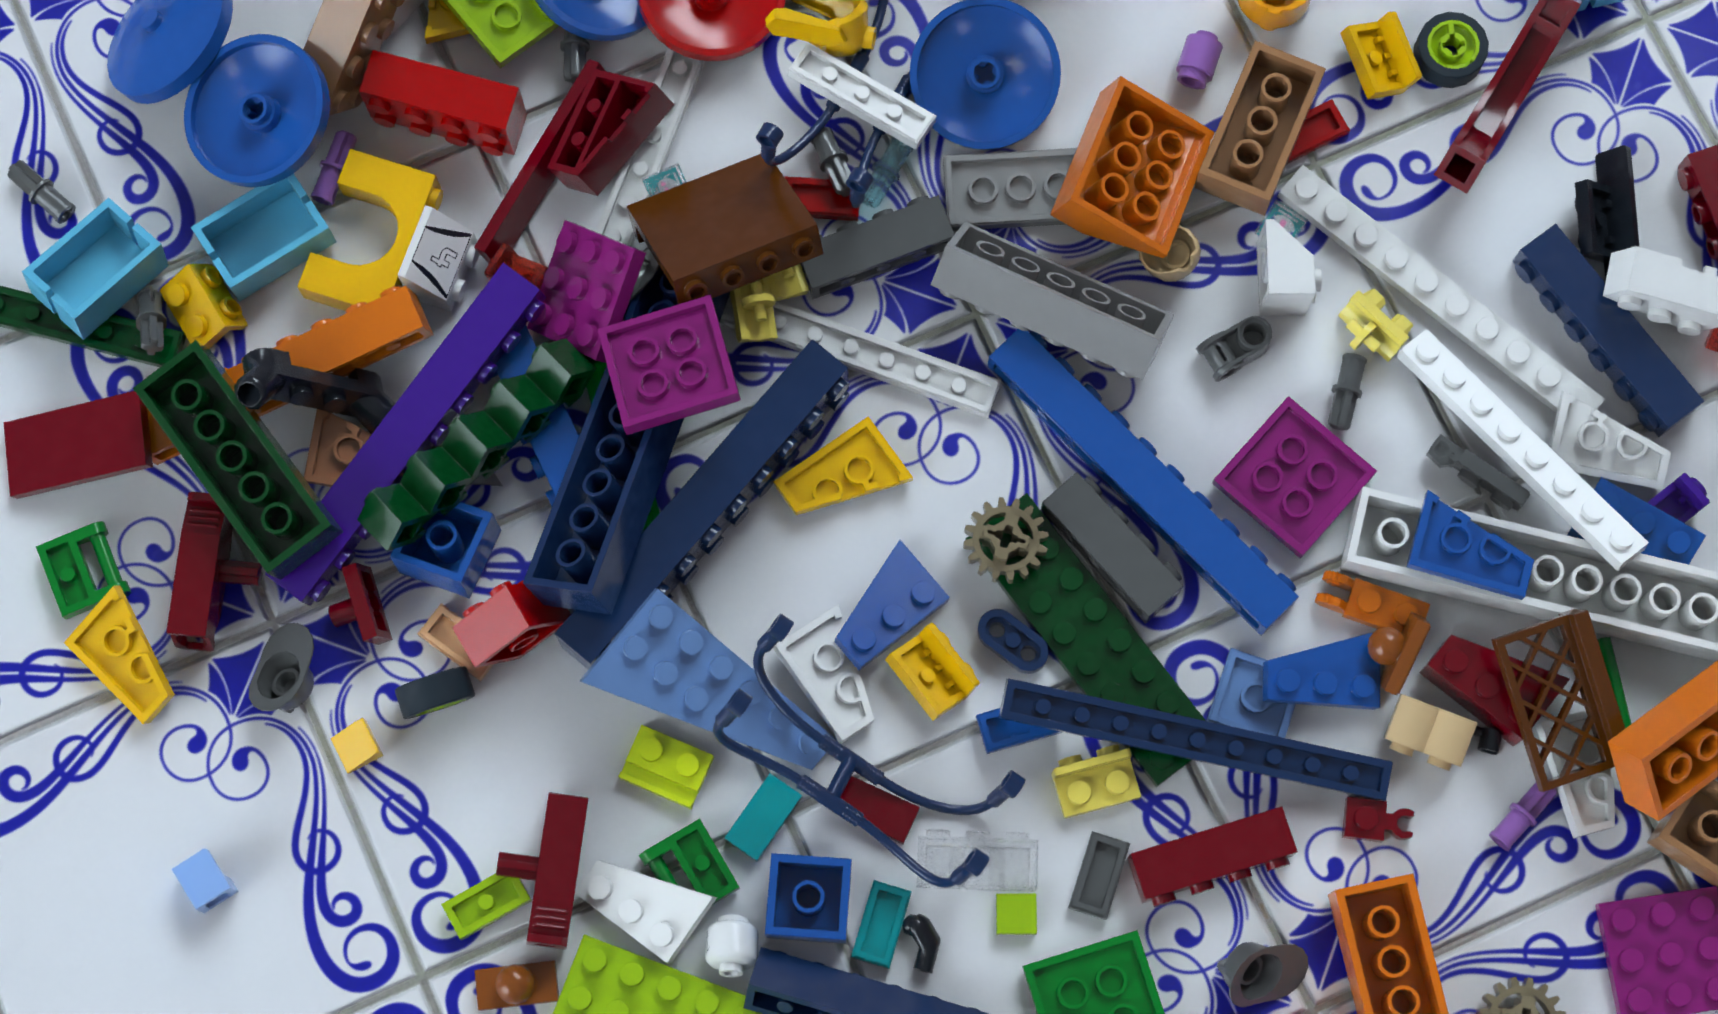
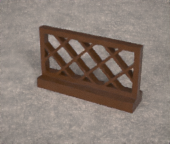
M1571 609L1558 614L1559 616L1491 639L1540 792H1545L1615 767L1608 741L1623 731L1625 726L1588 610ZM1559 626L1564 641L1556 654L1541 646V643L1549 629ZM1536 634L1534 641L1526 638ZM1519 640L1530 646L1522 666L1510 661L1506 644ZM1538 651L1555 659L1545 679L1528 671ZM1567 653H1568V656H1569V659H1570V660H1568V659L1565 658V656H1566ZM1562 664L1572 668L1576 678L1569 692L1553 684ZM1513 669L1518 672L1516 678ZM1526 676L1542 684L1533 705L1523 700L1519 691ZM1550 689L1566 697L1557 717L1540 709ZM1579 691H1580V694H1581V697H1582V698H1580V697L1577 696V694H1578ZM1574 701L1584 706L1587 713V718L1581 730L1565 722ZM1525 707L1530 710L1528 716H1527ZM1538 714L1554 722L1545 743L1535 738L1531 729ZM1562 727L1578 735L1569 755L1552 747ZM1591 729H1592V732H1593V735H1594V736H1592V735L1589 734V732H1590ZM1586 739L1597 745L1602 761L1586 765L1577 760ZM1537 745L1542 747L1540 754ZM1551 752L1565 759L1566 762L1559 776L1547 779L1543 765ZM1574 765L1580 767L1579 769L1571 771Z

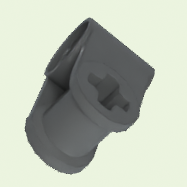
M1251 316L1229 329L1209 337L1199 344L1196 350L1199 355L1204 354L1215 372L1213 378L1216 382H1219L1266 353L1272 338V328L1264 318ZM1248 331H1256L1262 335L1264 341L1260 344L1252 345L1244 339L1243 334Z

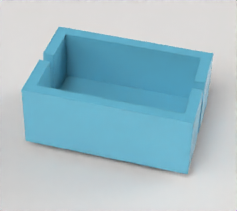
M294 173L277 183L255 187L191 227L239 302L307 261L310 252L318 254L337 242Z
M108 197L26 267L22 274L31 293L54 314L57 312L59 318L84 340L166 269L169 264L162 244L138 223L135 225L133 219Z

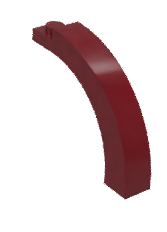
M1538 1L1480 100L1445 154L1434 176L1466 194L1469 192L1583 1Z

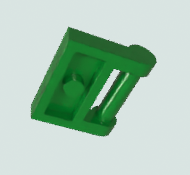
M103 521L89 524L36 546L61 615L66 620L93 609L113 586L120 585L126 597L131 594L128 582L123 581L106 539L109 533ZM87 542L92 543L108 585L99 590L96 588L80 546Z
M700 818L639 855L643 865L650 867L656 879L678 885L662 858L667 853L673 851L695 891L717 897L713 904L740 889Z

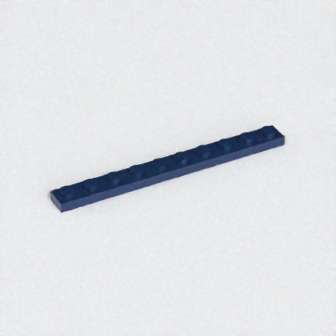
M1010 678L1006 679L998 717L1009 721L1380 801H1386L1393 762Z

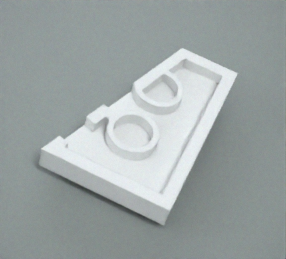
M1561 391L1549 445L1560 458L1576 473L1663 490L1671 455L1669 450L1585 404L1567 392Z
M839 604L786 637L782 642L777 643L773 650L838 742L842 744L871 725L875 719L861 675H859L854 664L834 642L843 627L842 613Z
M1586 710L1567 715L1565 722L1581 730L1587 718ZM1551 720L1535 725L1540 741L1544 743L1554 725V722ZM1562 727L1552 747L1569 755L1578 735ZM1591 729L1590 732H1589V734L1592 735V736H1594V735H1593V732H1592V729ZM1586 739L1577 760L1586 765L1602 761L1597 745ZM1550 752L1547 762L1553 778L1560 775L1566 760ZM1574 765L1571 771L1579 769L1580 767ZM1610 769L1556 787L1573 839L1615 827L1614 779L1611 777Z
M600 860L595 862L575 891V894L664 962L670 964L717 899V897Z

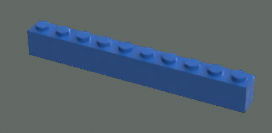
M1017 329L989 356L987 367L1262 636L1299 598L1294 592L1296 590L1294 583L1284 574L1279 573L1277 575L1266 565L1268 563L1267 557L1257 547L1252 545L1249 548L1239 538L1240 532L1232 522L1226 518L1220 520L1211 511L1212 504L1198 491L1193 493L1183 483L1185 481L1183 475L1173 465L1168 464L1165 466L1155 456L1157 451L1148 440L1143 437L1136 438L1128 430L1130 425L1127 420L1115 410L1110 412L1101 403L1102 397L1096 389L1087 383L1083 386L1073 376L1075 371L1062 357L1056 359L1046 350L1048 347L1047 343L1038 333L1034 331L1029 333L1028 331Z

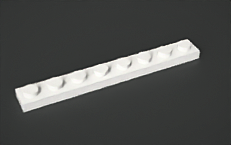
M1425 330L1400 349L1397 358L1617 571L1645 550L1649 542L1432 333Z

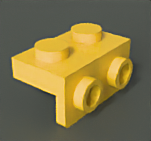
M1395 11L1387 12L1377 22L1350 25L1340 32L1367 100L1402 94L1422 78L1418 63Z
M187 264L159 290L190 344L196 340L208 349L229 331L243 330L248 326L240 305L232 298L223 282V277L212 264Z
M932 622L925 626L916 637L891 652L885 659L932 721L964 701L980 684L971 666L961 659L951 646L948 637L939 631Z

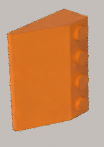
M1122 76L1118 77L1099 93L1050 215L1082 234L1160 258L1166 257L1215 132Z

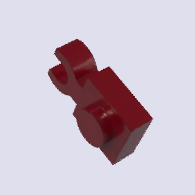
M1347 797L1345 798L1342 838L1383 842L1385 832H1389L1398 840H1408L1413 836V832L1402 831L1397 823L1399 818H1413L1414 811L1402 808L1393 814L1386 813L1387 801Z

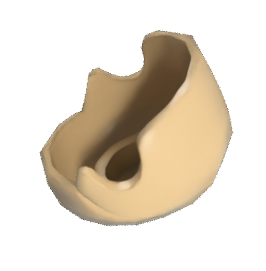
M1179 225L1166 257L1160 258L1139 251V260L1152 276L1165 282H1176L1188 276L1197 266L1201 253L1200 243L1190 229Z

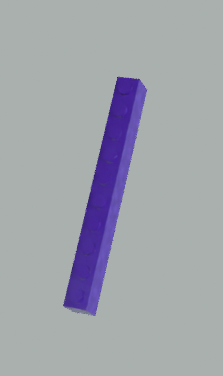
M503 262L321 500L343 530V533L280 580L265 573L266 576L299 601L310 606L314 601L320 602L327 595L332 586L329 581L338 570L342 571V567L352 562L356 554L353 550L361 539L367 540L371 536L357 520L365 505V497L377 487L384 488L400 483L407 469V461L413 454L421 450H430L433 445L437 447L446 439L449 433V424L457 414L462 415L469 409L474 401L472 394L481 383L485 385L492 379L498 369L496 363L504 352L509 354L514 350L521 339L520 331L528 321L533 323L544 310L545 304L543 301L546 299V296L539 288Z

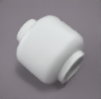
M723 915L718 917L717 922L711 924L707 929L705 958L711 967L719 970L721 976L740 977L743 975L744 970L752 968L756 963L759 934L756 927L749 923L748 918L741 915Z

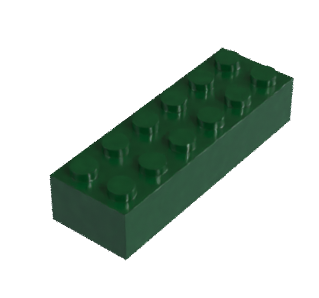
M195 340L133 387V389L266 573L281 580L342 534L343 530L255 410L246 408L238 401L234 393L235 383L211 350Z

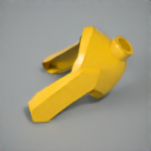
M791 0L810 10L832 18L829 21L788 8L773 9L765 18L766 27L773 36L807 41L834 57L852 56L863 48L873 50L876 42L877 28L868 26V4L865 0Z

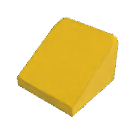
M364 718L355 721L330 738L348 774L384 756Z

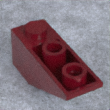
M1718 145L1687 154L1678 166L1677 177L1681 188L1684 191H1688L1693 203L1691 210L1695 222L1703 227L1707 237L1706 248L1708 254L1713 260L1716 259L1718 263Z

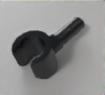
M1476 726L1473 736L1480 738L1477 749L1487 754L1497 755L1502 740L1500 732L1493 728Z

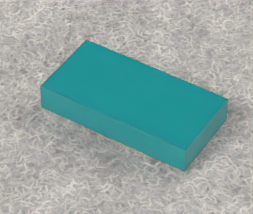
M769 773L724 839L758 862L802 799V795Z
M876 880L873 881L851 958L890 969L912 891Z

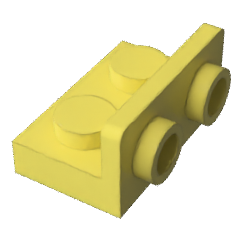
M1112 745L1097 750V757L1082 760L1081 755H1074L1058 761L1059 767L1054 768L1051 775L1064 819L1141 798L1131 763L1132 754L1130 748L1120 750L1119 745Z

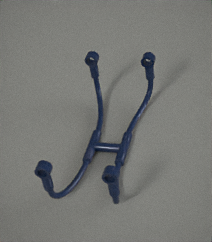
M879 0L872 24V27L877 28L876 40L884 20L888 0ZM863 48L857 52L849 66L862 73L870 60L869 54L871 49ZM910 71L908 74L903 75L894 92L905 98L911 92ZM828 100L826 103L827 108L808 132L789 149L775 156L776 147L784 135L783 131L772 123H764L756 135V139L761 144L760 153L765 163L769 166H777L797 155L819 134L834 112H838L841 107ZM873 126L874 131L864 150L859 167H855L846 180V185L850 188L849 199L853 208L860 207V204L864 202L865 193L874 180L873 176L868 172V168L881 136L886 134Z
M780 613L757 642V648L753 656L754 671L762 689L779 711L798 729L817 742L819 748L841 762L829 787L826 789L804 774L802 776L779 762L739 744L724 733L723 728L728 727L736 717L740 718L753 699L752 696L740 688L734 692L728 703L716 715L713 726L715 738L729 750L796 783L798 789L853 826H860L926 882L937 887L950 888L955 885L964 884L973 875L978 877L990 859V856L975 847L969 853L965 861L951 873L950 877L936 876L917 863L885 833L864 818V813L841 799V796L853 772H856L877 786L879 784L901 798L927 809L953 815H974L985 812L993 807H999L1009 797L1015 798L1022 789L1026 779L1015 771L1010 770L1001 784L987 796V800L974 805L942 803L918 795L894 783L884 776V772L868 763V761L828 734L822 735L787 705L773 688L765 673L763 666L764 654L769 652L779 641L782 642L794 625L792 620Z

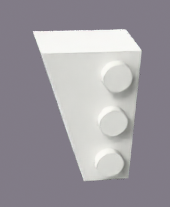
M1638 246L1611 253L1603 296L1618 302V307L1625 310L1642 312L1648 315L1647 318L1650 321L1673 325L1677 327L1679 333L1684 335L1697 336L1700 335L1701 331L1718 328L1717 268L1706 265L1703 268V272L1682 266L1683 259Z

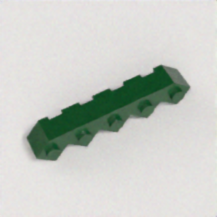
M566 338L550 343H542L534 350L531 357L532 362L525 374L508 379L503 378L495 383L490 391L491 397L484 410L467 415H459L449 425V433L441 447L427 451L421 450L413 454L407 461V469L400 483L373 489L365 497V505L357 520L386 551L414 543L426 533L422 526L440 511L445 516L468 496L465 489L480 475L488 479L510 459L507 452L521 439L529 443L551 424L548 417L561 404L565 403L570 407L582 396L597 368Z

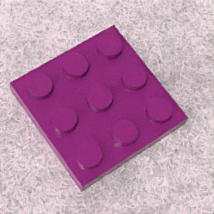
M565 220L540 289L546 296V299L543 301L545 304L544 310L533 323H528L527 328L554 341L566 338L581 354L606 363L597 329L622 322L646 253Z
M711 295L597 329L626 435L741 401Z
M1288 396L1214 478L1212 484L1301 559L1357 496L1362 487L1372 479L1377 470Z
M1717 886L1595 905L1617 1014H1693L1718 1010Z

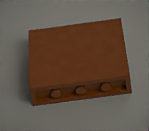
M761 154L627 206L636 239L639 243L645 242L672 285L678 304L711 295V298H715L824 254L817 223L778 167L767 165Z

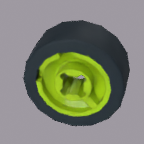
M1446 12L1435 15L1424 24L1414 44L1413 54L1426 81L1438 87L1456 88L1466 85L1477 76L1488 56L1489 41L1485 30L1475 19L1464 13ZM1452 45L1456 48L1457 52L1455 55H1452V51L1444 47Z
M466 666L428 675L395 689L404 719L429 714L459 704L475 696Z

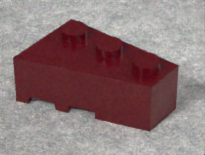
M594 68L547 168L567 188L598 196L671 110L674 103L655 83Z
M1450 635L1419 673L1487 727L1498 730L1506 742L1515 746L1523 739L1495 651ZM1509 656L1511 662L1522 666L1523 661ZM1532 664L1528 670L1543 679L1546 678L1549 672ZM1513 669L1516 678L1518 672ZM1557 674L1553 684L1563 689L1570 678ZM1526 676L1519 689L1522 699L1533 705L1542 684ZM1550 689L1540 709L1546 711L1559 693ZM1525 707V710H1526V713H1527V716H1528L1530 710ZM1539 714L1537 715V717H1536V719H1535V721H1534V723H1533L1531 729H1532L1533 726L1536 724V722L1540 719L1541 715H1539Z

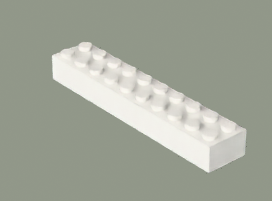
M1364 486L1355 498L1340 571L1545 621L1571 609L1588 610L1595 633L1714 662L1718 660V572L1642 553L1617 571L1584 539L1460 510L1469 516L1472 522L1490 534L1495 533L1534 559L1525 598L1519 600L1406 567L1423 504L1422 500Z

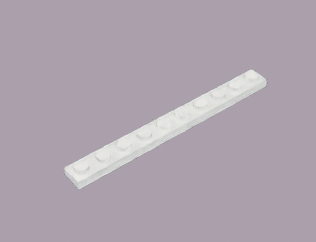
M1304 165L1297 170L1280 190L1277 196L1279 199L1555 413H1557L1561 391L1567 392L1596 410L1604 402L1605 398Z

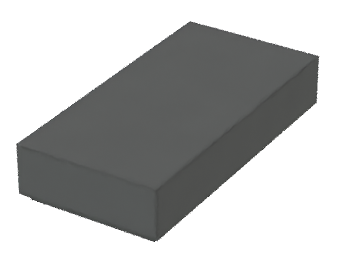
M1094 831L1091 832L1068 906L1069 909L1107 920L1130 843Z

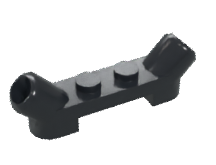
M259 348L247 353L242 359L244 375L237 380L234 386V393L238 401L248 409L258 410L270 399L297 406H305L329 413L354 417L371 434L395 405V402L384 393L381 377L373 371L355 368L347 377L294 366L291 365L289 352L273 348Z

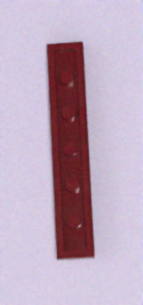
M591 59L586 62L474 246L477 252L491 266L499 269L503 262H505L555 180L556 176L547 167L593 69L606 71L599 62Z

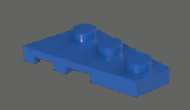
M1602 477L1594 488L1613 509L1649 542L1645 550L1641 552L1642 554L1687 565L1690 564L1705 539V534ZM1572 527L1567 536L1584 539Z
M1427 490L1406 567L1523 600L1526 595L1534 559L1495 533L1490 534L1472 522L1469 516L1460 510L1455 511L1440 501V497Z
M899 540L843 625L834 642L860 671L945 605L950 597L906 545Z
M1373 632L1263 662V702L1369 710L1380 708V664L1372 660L1367 647L1369 637Z

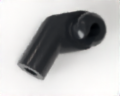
M910 914L904 919L902 927L904 933L912 936L919 946L913 969L932 974L940 946V937L929 918L922 914Z

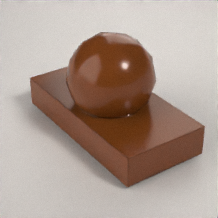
M1411 612L1402 632L1396 628L1383 627L1375 630L1369 637L1367 647L1372 660L1378 664L1386 665L1380 677V685L1384 691L1396 696L1400 694L1431 628L1430 623L1423 616Z
M555 960L475 970L479 1011L558 1002L559 989Z

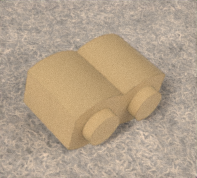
M1400 693L1384 738L1392 741L1390 749L1411 757L1414 750L1429 755L1427 763L1450 771L1452 764L1459 767L1462 766L1478 722Z

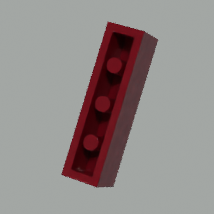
M1281 806L1131 853L1127 860L1142 904L1152 901L1153 906L1158 907L1176 901L1175 893L1190 889L1192 895L1214 889L1213 881L1228 877L1229 883H1234L1252 877L1251 869L1265 865L1267 872L1290 865L1288 858L1294 856L1298 851L1283 807Z

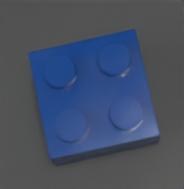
M460 502L445 516L440 511L422 526L426 530L425 534L414 543L393 549L390 558L400 574L470 599L501 533V528L493 513Z
M771 853L765 926L766 938L846 944L852 859Z

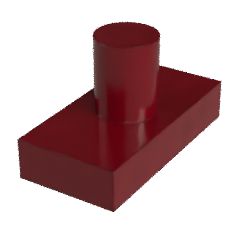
M356 562L342 567L350 598L329 606L328 612L334 626L338 628L357 621L363 641L380 645L393 640L371 567Z

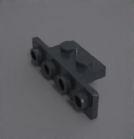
M1625 145L1598 153L1595 156L1597 182L1585 179L1575 183V209L1578 218V245L1580 253L1584 257L1604 262L1605 280L1611 253L1635 246L1640 247L1631 148Z

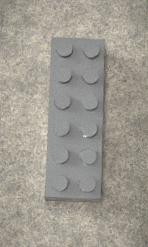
M967 222L962 224L947 243L931 282V286L938 288L940 293L948 298L967 301L973 304L981 313L987 315L996 314L1009 320L1010 324L1017 329L1034 331L1043 335L1049 343L1055 346H1067L1080 352V355L1086 360L1097 363L1103 362L1114 367L1124 377L1139 378L1141 380L1144 379L1156 357L1174 316L1170 312Z

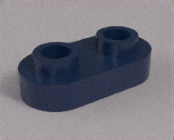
M1002 609L990 610L981 617L977 632L981 643L1021 673H1036L1044 667L1049 651L1045 640L1012 614ZM993 625H1000L1004 629V634L1001 637H994L989 629ZM1023 649H1032L1035 652V658L1031 661L1024 660L1021 657Z

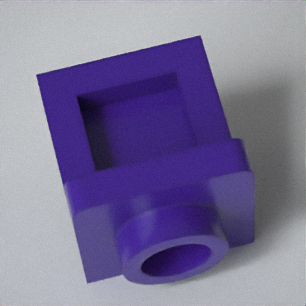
M1683 473L1647 503L1685 523L1707 506L1710 500L1706 497L1707 492L1704 486L1696 478H1690L1686 473Z

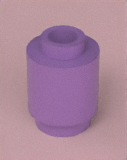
M1199 30L1187 36L1176 67L1178 72L1177 80L1182 85L1192 89H1204L1206 84L1212 81L1223 49L1215 34Z

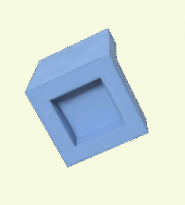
M202 849L172 868L173 873L193 906L200 912L206 913L239 892L231 878L223 874L212 854L207 849Z

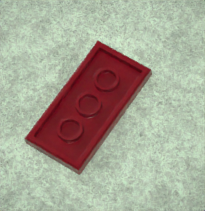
M135 391L4 422L10 497L16 499L153 467L148 410Z

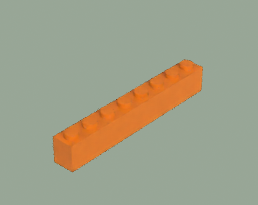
M406 285L403 287L393 286L384 290L380 294V298L369 303L360 302L348 307L345 310L346 314L333 320L323 319L314 323L310 327L311 330L299 336L290 335L276 342V347L273 349L289 352L291 365L346 377L355 368L363 369L433 336V332L417 295ZM242 363L229 369L224 368L235 384L244 375ZM270 399L258 410H254L261 417L288 403ZM148 410L152 461L154 464L159 465L180 455V453Z

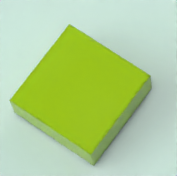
M1036 893L996 894V935H1036Z

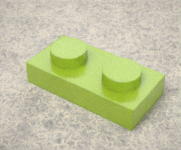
M495 873L441 905L459 939L464 940L531 902L532 899L521 879L497 876Z

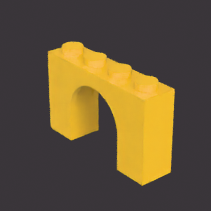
M350 149L337 181L342 194L380 206L391 212L396 217L398 223L396 240L391 249L382 258L364 265L347 264L310 252L297 286L305 299L345 311L356 303H369L380 298V294L390 287H403L398 277V272L424 207L427 205L438 210L442 202L443 190L436 175Z

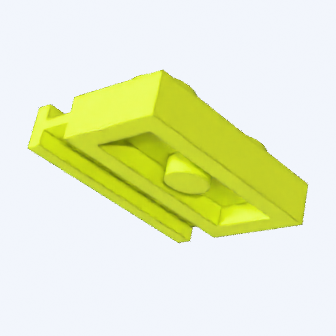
M641 725L618 777L623 781L692 810L693 803L714 760V755Z

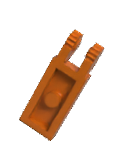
M1330 570L1324 572L1322 579L1331 586L1350 591L1347 602L1328 593H1317L1315 603L1341 613L1344 618L1375 629L1391 627L1396 628L1400 632H1402L1411 612L1421 615L1426 619L1430 607L1429 603L1358 578L1354 580L1347 575Z

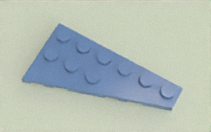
M656 588L579 680L585 684L713 732L716 715L728 703L734 692L740 688L752 696L753 699L740 718L736 717L728 727L723 728L724 733L729 738L810 770H813L826 753L818 747L817 742L798 729L772 703L758 682L753 668ZM773 686L787 705L805 722L822 735L828 734L837 740Z

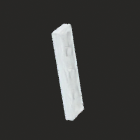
M807 42L788 69V77L917 150L936 122L937 116L809 42Z

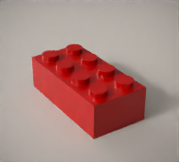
M372 50L359 89L370 117L381 126L394 128L396 124L408 127L416 135L422 137H430L431 134L442 136L449 143L462 147L467 146V143L480 146L484 152L495 156H502L503 153L515 155L527 117L519 87L377 50Z

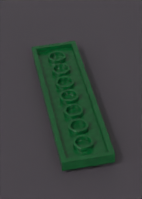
M1028 493L1019 498V509L1024 511L1031 505L1034 507L1031 518L1034 520L1043 517L1044 523L1038 531L1048 532L1049 537L1047 541L1039 544L1048 548L1046 556L1036 555L1041 565L1038 570L1028 566L1029 575L1027 579L1024 580L1019 573L1014 574L1013 583L1008 584L1006 576L1000 575L997 583L1033 630L1045 640L1050 652L1082 693L1088 696L1206 721ZM1005 517L995 518L987 524L994 526L1003 521ZM1019 521L1018 526L1022 533L1030 536V539H1032L1027 527ZM1004 533L1002 539H1000L1001 547H1008L1011 542V535ZM980 542L984 554L993 561L994 556L989 547L983 546ZM1017 555L1008 560L1006 565L1015 564L1025 557ZM1124 745L1126 749L1130 748L1132 757L1156 788L1192 761Z

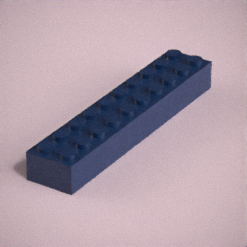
M660 266L650 282L631 300L624 321L678 305L675 291ZM730 292L712 298L719 323ZM607 365L523 584L545 606L612 615L684 418L626 435Z
M812 339L641 534L612 615L574 610L554 633L561 647L585 668L589 669L655 588L673 600L674 596L671 595V592L680 582L685 585L694 577L699 569L696 565L705 553L710 556L720 547L724 541L722 534L731 524L736 527L746 517L750 510L747 505L756 495L761 498L773 485V481H775L772 476L781 466L786 469L794 462L800 453L797 447L806 437L812 440L825 424L822 420L831 409L837 411L849 397L847 392L849 389L848 367Z

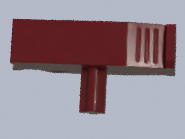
M188 492V502L181 530L166 633L171 636L176 648L211 652L214 651L215 630L221 618L226 583L259 586L263 575L261 572L262 566L260 563L229 560L233 532L232 524L209 493ZM186 636L200 637L204 640L203 643L188 642Z
M549 792L539 857L499 851L497 876L535 881L527 945L562 950L567 948L588 797Z

